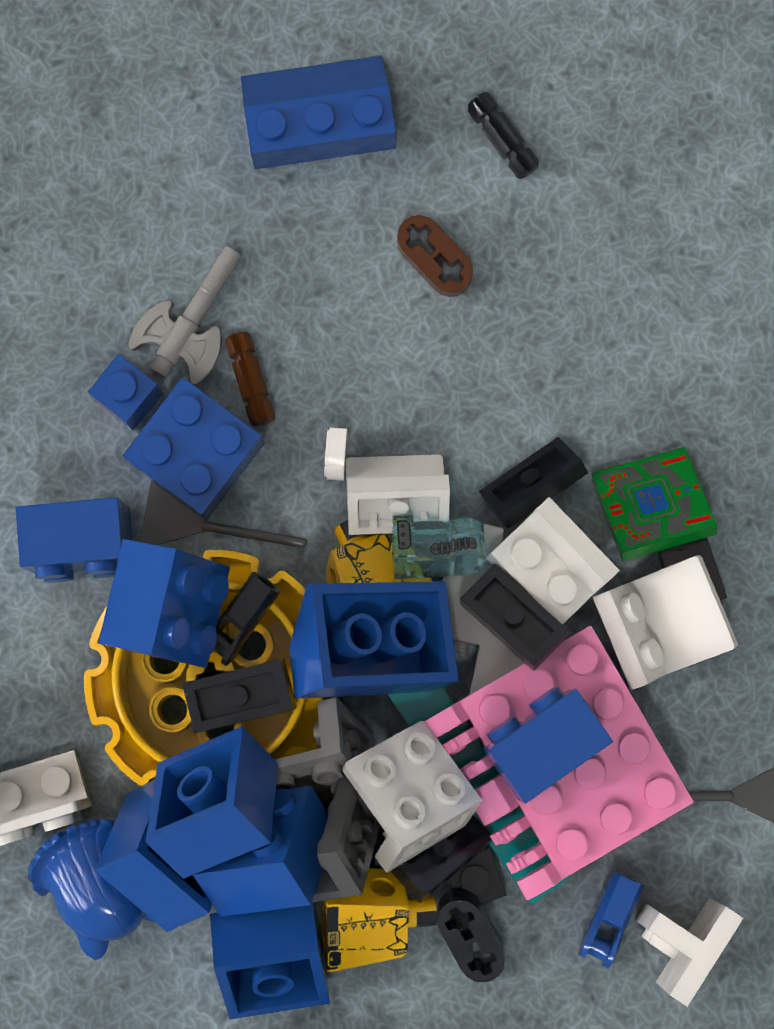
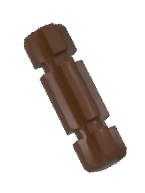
M246 331L232 334L225 339L230 359L235 361L232 363L243 402L248 403L245 409L249 422L252 426L268 424L275 420V414L270 399H266V396L269 394L257 356L252 354L255 352L251 336Z

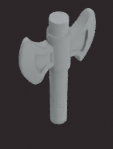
M228 246L223 248L199 290L194 295L183 315L179 316L176 322H173L171 318L174 306L170 300L155 305L137 322L132 331L128 346L133 351L148 345L160 346L156 352L157 357L150 367L153 372L163 378H167L172 368L177 366L180 360L183 359L188 365L190 382L193 385L200 384L211 373L221 350V330L213 326L205 333L197 334L200 329L198 326L241 258L238 252Z

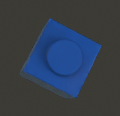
M120 354L117 355L88 390V393L98 404L132 431L163 395V392L153 380Z

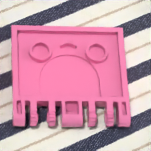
M591 625L564 640L535 671L524 663L425 720L428 728L436 738L468 719L471 721L473 727L442 744L450 755L463 750L468 743L480 737L486 747L491 743L486 735L510 717H516L520 723L534 713L529 706L531 702L551 688L559 686L563 692L576 688L613 740V743L526 804L516 798L500 774L475 788V791L483 800L476 813L484 826L506 815L518 806L524 814L490 835L495 846L510 842L530 826L540 842L528 850H523L511 857V860L506 863L511 874L526 868L546 854L550 861L516 881L526 900L543 893L574 872L694 803ZM486 755L478 761L466 764L460 770L466 779L470 780L494 765Z

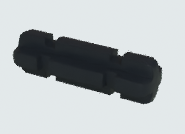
M483 92L473 98L468 104L469 114L477 124L480 122L483 124L481 130L504 160L506 158L509 159L510 164L508 166L515 176L519 179L529 176L538 168L539 159L530 147L524 148V139L504 112L498 113V104L490 93Z

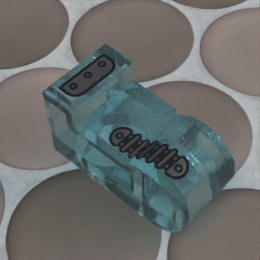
M413 515L392 516L394 580L460 576L481 571L487 565L484 525L472 518H459L448 522H413Z

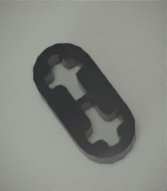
M465 889L448 891L438 902L437 924L439 931L461 971L467 978L476 982L494 980L503 971L505 963L504 946L481 901L474 893ZM458 907L462 913L468 912L469 928L465 929L458 917L451 918V910ZM477 942L484 954H490L489 962L483 963L479 957L474 958L473 943Z

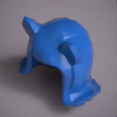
M90 818L87 821L79 822V825L73 824L68 826L65 831H59L46 840L42 847L36 851L34 858L30 862L28 879L32 883L33 890L37 892V895L42 897L49 892L52 894L58 913L63 921L76 932L81 949L87 956L98 960L107 951L109 941L119 940L130 935L138 928L143 919L153 920L95 871L115 820Z

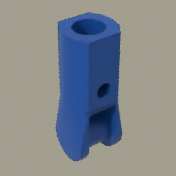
M613 871L581 943L579 956L585 957L589 954L602 960L603 967L609 968L645 885ZM601 922L616 928L611 942L596 936Z

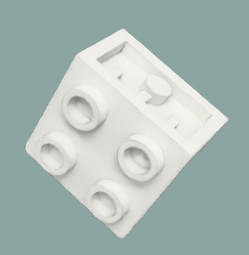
M441 455L350 457L346 459L349 535L397 533V520L408 521L411 526V533L449 531V475H444L443 457Z
M700 555L693 556L593 597L630 690L647 685L671 672L733 650L738 646L721 601Z
M419 721L348 760L342 769L384 829L383 836L385 840L376 853L375 858L386 873L465 827L483 801L424 721Z
M76 750L0 773V846L34 836L32 825L42 823L44 831L47 832L83 820L80 811L91 808L92 803Z

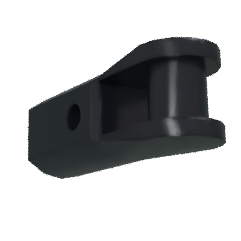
M257 572L250 574L218 619L216 626L217 641L214 651L223 657L221 663L225 666L235 659L253 630L281 592L279 587ZM229 622L241 630L235 640L223 632Z

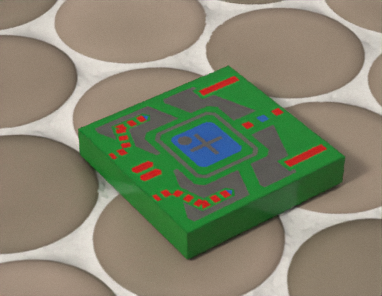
M685 447L591 473L595 492L622 562L717 535V523Z

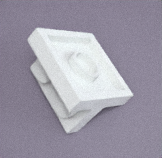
M550 497L537 507L515 531L486 557L491 565L495 563L561 624H564L593 594L620 571Z
M709 898L687 931L648 904H645L636 918V921L646 928L641 937L671 957L656 983L670 996L688 1007L742 922L743 917Z

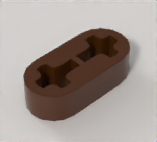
M416 215L403 221L397 233L398 249L402 256L439 294L454 297L464 293L470 286L473 276L472 263L469 258L429 217ZM414 229L420 233L426 229L429 232L427 243L434 252L429 255L420 245L410 248L408 246L410 242L408 231ZM439 257L451 268L456 264L462 267L459 275L460 283L456 284L455 281L449 280L444 284L440 280L443 270L436 262Z

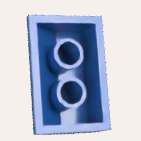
M382 56L241 76L244 111L254 170L396 149V129Z
M446 582L320 583L306 586L289 646L295 699L429 692L458 682Z

